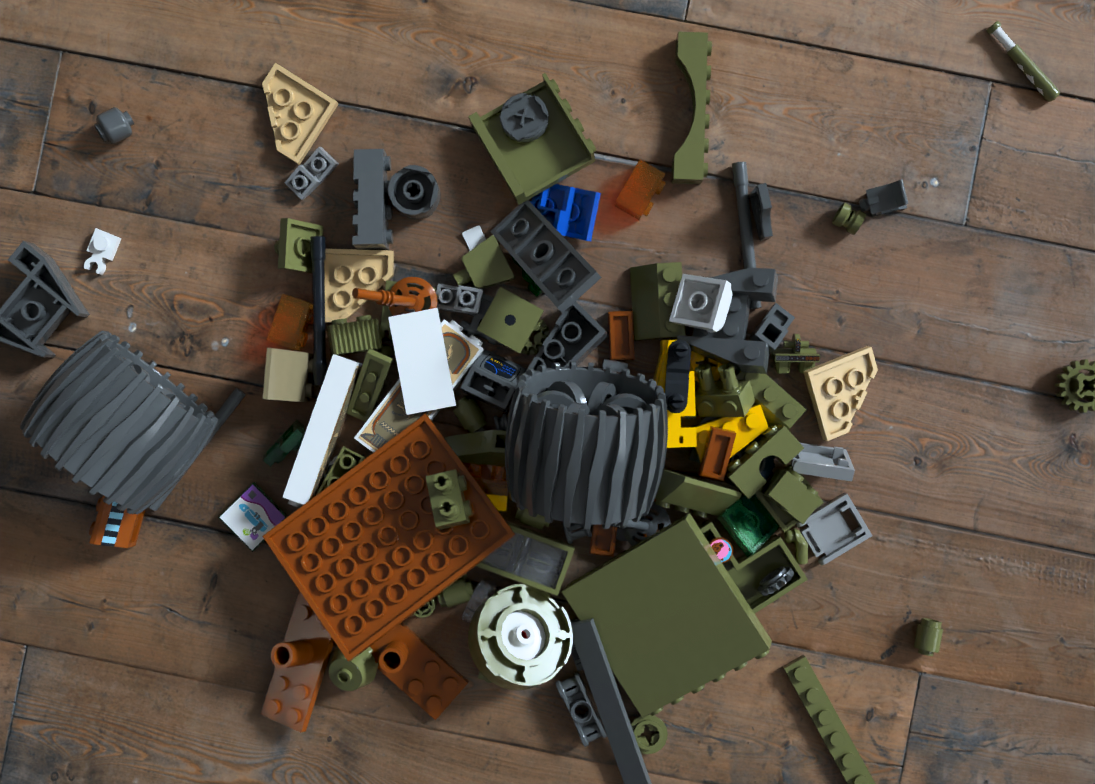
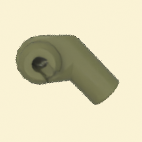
M795 528L787 530L784 533V537L787 543L794 542L796 562L798 564H807L808 543L800 530Z

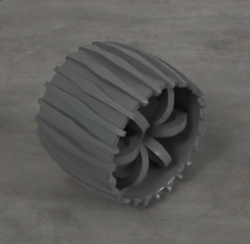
M101 331L79 347L51 375L30 405L20 424V428L23 430L22 433L26 438L31 437L29 443L32 447L39 445L43 449L40 455L44 459L51 456L58 462L55 465L58 471L65 468L74 475L71 480L76 484L81 480L90 486L88 493L95 495L99 492L105 496L103 499L104 503L110 505L116 502L118 503L116 507L120 511L127 509L129 514H140L160 499L187 472L210 439L218 424V419L212 411L206 413L208 407L204 403L200 405L196 403L198 397L195 394L190 396L183 392L185 386L182 383L178 384V386L169 380L171 376L169 372L162 375L154 368L157 365L156 362L152 360L148 364L141 359L143 355L141 351L136 350L133 353L128 350L130 348L128 342L123 341L119 344L120 338L118 336L112 335L108 331Z
M556 362L552 363L551 368L547 369L545 365L537 366L536 371L530 368L519 377L507 420L505 469L511 500L517 503V507L520 510L528 509L529 515L532 517H536L539 514L545 517V522L552 523L553 519L563 521L564 527L569 528L571 523L584 524V529H590L591 525L601 524L603 529H609L613 523H618L620 527L627 525L628 520L632 519L633 522H637L641 519L642 515L646 516L652 507L660 485L667 451L668 416L666 395L662 386H657L656 381L653 379H649L648 382L645 381V375L638 373L636 377L630 375L629 369L624 368L622 372L613 371L612 365H606V369L593 368L594 363L588 362V367H576V362H570L569 367H560V363Z

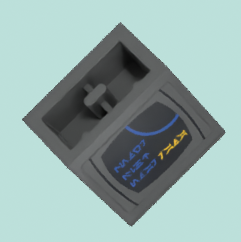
M485 349L471 366L461 386V390L465 394L508 414L519 377L527 369Z

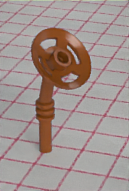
M419 277L403 278L390 291H372L354 288L352 291L353 298L375 301L378 305L389 306L393 316L410 313L405 310L406 308L414 309L415 312L422 311L425 303L424 298L430 296L431 300L429 309L437 308V295L434 288L429 282ZM416 283L423 286L424 289L408 287L407 284ZM398 289L402 292V295H395ZM409 291H416L419 294H410Z

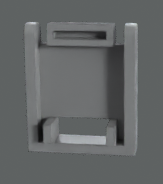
M801 443L804 449L791 460L793 470L799 474L851 482L853 480L855 469L847 450L842 447L834 446L833 448Z
M847 493L841 494L816 509L804 524L796 523L798 528L807 524V527L800 532L815 557L823 553L825 554V556L818 560L821 566L873 536ZM849 509L859 527L851 531L840 511L843 512Z

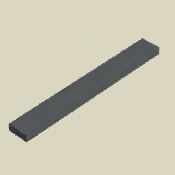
M594 619L571 623L573 641L624 784H652Z

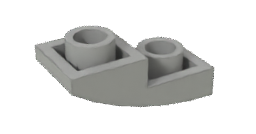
M318 147L303 165H299L285 181V184L301 200H304L333 172L339 163L322 147Z
M438 283L436 291L437 308L451 312L478 314L483 290L461 285L456 287Z

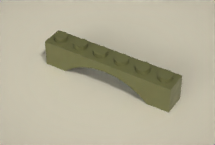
M678 32L676 37L675 64L681 70L689 85L692 96L693 115L688 136L672 158L671 184H701L703 177L707 178L708 163H704V153H708L709 139L705 138V129H709L710 116L705 114L706 105L710 103V90H706V80L711 78V65H707V56H711L712 41H708V33Z

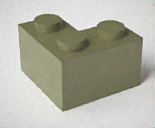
M788 468L786 470L777 469L759 491L801 524L806 522L821 503V500L816 497L818 492L810 485L803 484L804 478L796 471L789 470Z

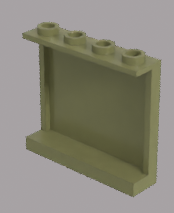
M546 73L542 74L543 82L523 92L527 93V95L539 97L545 103L548 110V126L538 139L530 142H517L510 139L504 133L500 123L504 104L481 117L477 112L468 116L474 131L518 205L595 162L594 152L597 151L595 145L590 138L585 139L582 134L584 128L578 118L573 119L570 114L572 109L566 98L563 100L558 94L560 89L554 79L549 80Z

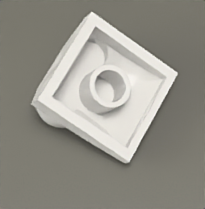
M683 274L669 322L704 329L710 333L719 331L724 326L731 303V283L727 280Z

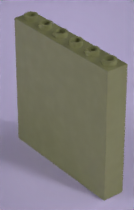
M690 513L567 584L562 591L580 621L594 619L611 670L642 717L651 714V716L658 714L663 710V706L669 703L674 705L680 702L687 693L692 692L695 694L705 687L706 683L720 681L730 670L738 671L747 665V661L753 658L761 659L770 650L771 638Z

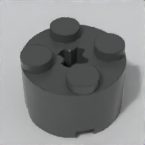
M408 165L395 173L390 179L388 185L390 200L397 211L403 216L410 219H423L431 216L437 209L440 202V188L434 176L426 168L418 165ZM415 188H417L420 193L412 197L410 192H414Z

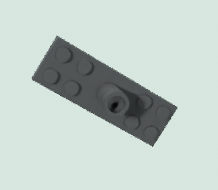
M529 200L518 205L490 231L562 313L602 278Z

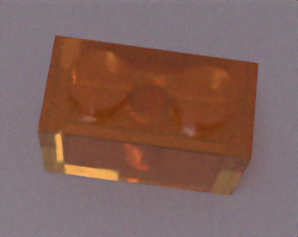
M640 159L614 206L640 220L642 215L648 216L654 203L650 202L654 194L660 195L666 184L663 181L665 173Z
M282 294L266 340L299 351L307 342L308 334L306 330L308 325L313 323V304Z

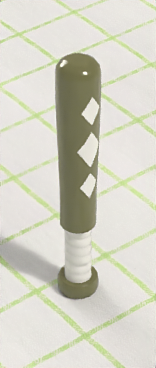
M996 21L986 30L989 35L993 34L1000 41L1002 46L1008 51L1007 54L1046 101L1051 102L1055 100L1060 94L1058 88L1026 55L1019 45L1010 40L1000 27L1001 23Z

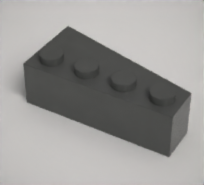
M384 149L354 150L353 180L354 184H358V189H354L353 202L355 209H358V213L353 215V226L357 236H352V245L358 250L389 251V244H393V231L389 229L388 220H392V205H388V185L390 180H387V171H391V157L387 156Z
M575 301L560 315L555 323L556 325L543 342L541 349L532 360L528 369L532 368L536 371L539 365H545L547 369L551 368L552 363L556 362L560 363V367H569L570 362H576L577 367L608 337L607 332Z

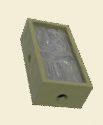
M506 521L516 536L476 566L558 596L575 550L574 545Z

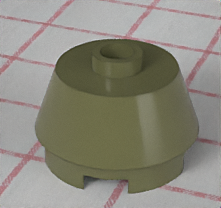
M336 647L329 666V676L334 685L344 691H354L370 684L378 670V662H375V658L371 654L373 649L369 647L352 661H347L340 649Z

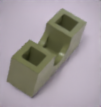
M771 425L764 431V437L760 441L751 443L745 449L746 453L740 459L736 458L728 464L725 476L746 498L750 499L767 483L759 471L760 463L765 457L773 455L779 462L787 465L804 449L801 443L784 425Z

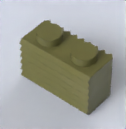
M371 315L356 317V322L347 323L346 318L332 320V325L326 327L330 355H345L365 352L369 349L379 350L383 348L378 319H371Z

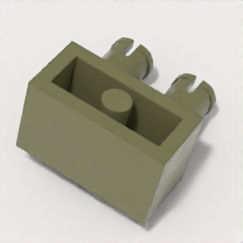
M705 364L695 368L700 383V388L695 393V404L699 417L746 416L755 402L750 380H737L733 364H723L718 367L721 377L720 381H714L711 365L707 364L705 368Z
M456 469L425 476L436 528L441 530L470 523L469 516L473 515L470 501L465 500L464 491L467 490L465 476H460Z

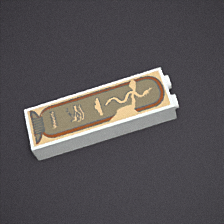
M443 320L441 328L453 391H455L469 372L471 366L483 353L484 349L481 347L483 342L472 334L470 337H467L461 332L464 328L455 321L451 320L448 323L446 320ZM399 378L354 439L374 453L424 414H427L432 421L440 409L406 415Z
M333 354L283 494V498L289 499L288 504L300 508L318 493L346 419V412L363 365L362 363Z

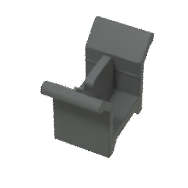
M903 179L866 190L867 199L859 200L861 211H868L870 209L872 217L907 209L908 204Z

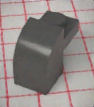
M775 303L762 321L755 327L749 340L767 342L770 354L778 347L788 333L787 328L795 317Z

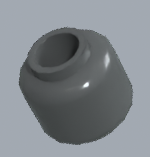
M113 107L96 117L97 123L94 126L104 142L108 141L111 144H116L132 135L131 126L134 125V122L127 111L122 113L120 109Z

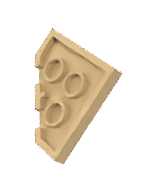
M275 63L262 83L267 99L271 126L275 135V144L279 153L300 165L337 108L338 102Z
M326 249V259L324 262L325 323H332V320L348 319L368 301L353 298L352 291L354 288L378 291L386 284V280H390L394 276V251Z
M863 347L803 371L823 440L829 441L849 433L853 424L851 420L856 410L860 409L867 394L865 390L871 378L874 379L878 371L872 347Z

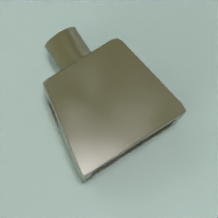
M494 235L465 254L461 259L466 268L453 274L458 286H463L473 281L478 289H485L515 279Z

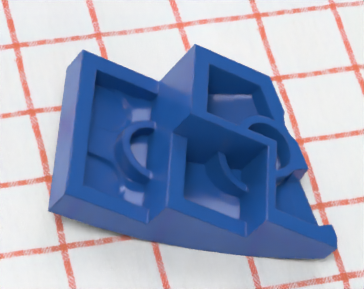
M555 184L532 197L530 203L562 236L591 241L601 193Z

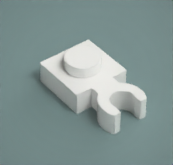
M95 228L86 250L93 254L92 257L85 261L84 268L91 270L92 265L97 263L96 273L103 275L106 270L105 259L113 261L121 238Z

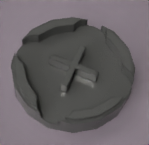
M520 93L512 96L504 103L500 123L504 133L510 139L517 142H530L538 139L545 132L549 123V114L545 103L539 97Z

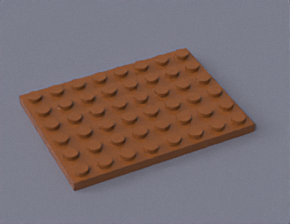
M424 414L262 537L347 661H352L511 540L516 534L427 414ZM456 469L460 476H465L467 490L464 491L465 500L470 501L473 515L469 516L470 523L440 530L435 526L425 476Z

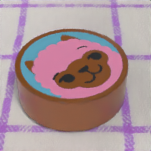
M716 537L709 542L722 563L730 560L733 554V547L727 539Z

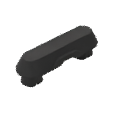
M675 340L668 349L665 395L667 410L672 413L684 411L688 402L691 348L683 340Z

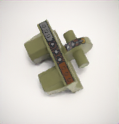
M793 334L792 341H783L784 348H776L771 353L777 373H790L791 362H799L798 371L804 374L803 371L815 367V362H820V354H817L815 348H809V341H801L800 334Z

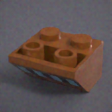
M105 496L100 497L96 505V511H98L96 521L91 524L89 535L91 536L89 543L120 548L136 546L146 509L140 514H129L127 509L124 511L118 510L116 507L118 503L113 502L108 505L103 502Z

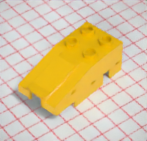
M675 340L660 341V355L653 380L656 381L657 386H662L664 393L668 349ZM694 371L689 372L688 402L684 411L672 413L667 410V448L697 447L696 427H681V416H696Z

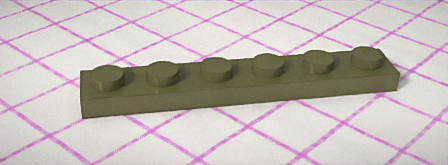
M802 655L782 666L846 783L876 784L806 656Z

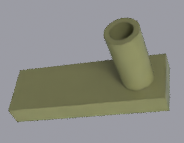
M385 345L378 352L369 349L366 353L346 414L367 422L375 411L393 360L392 357L394 356V350L390 346Z

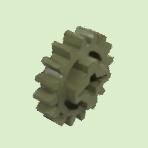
M1082 359L1080 362L1078 360L1071 361L1070 366L1062 367L1065 373L1057 374L1056 376L1061 380L1060 383L1054 384L1055 387L1061 390L1056 396H1063L1064 399L1061 404H1070L1069 410L1076 411L1077 409L1080 413H1087V410L1095 411V361L1090 363L1088 359ZM1079 370H1087V371H1089V373H1088V374H1083V373H1079L1078 371H1079ZM1079 398H1084V399H1088L1089 401H1087V402H1080V401H1078V399H1079Z

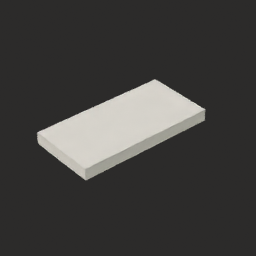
M438 308L388 317L406 415L456 406Z

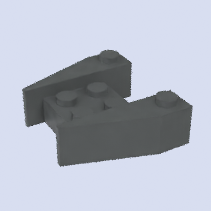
M23 241L9 257L8 261L25 273L27 277L0 308V341L41 357L54 358L56 354L44 345L48 338L71 311L81 317H88L90 314L55 260L36 244Z
M746 268L711 277L727 280L731 283L732 299L724 326L715 333L694 328L693 336L677 335V340L686 341L691 351L722 364H733L734 369L738 371L767 374L770 352L767 342L746 340L750 302H776L778 285L776 270Z

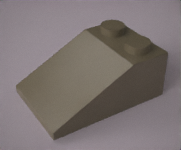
M267 348L263 399L309 402V398H312L314 385L310 383L313 354Z

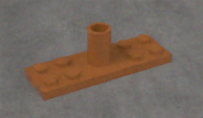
M300 591L284 641L276 644L271 651V660L275 665V669L261 715L301 733L307 729L334 640Z
M403 622L370 646L373 649L371 654L375 658V662H378V670L435 720L469 682ZM390 652L397 653L400 659L391 657Z

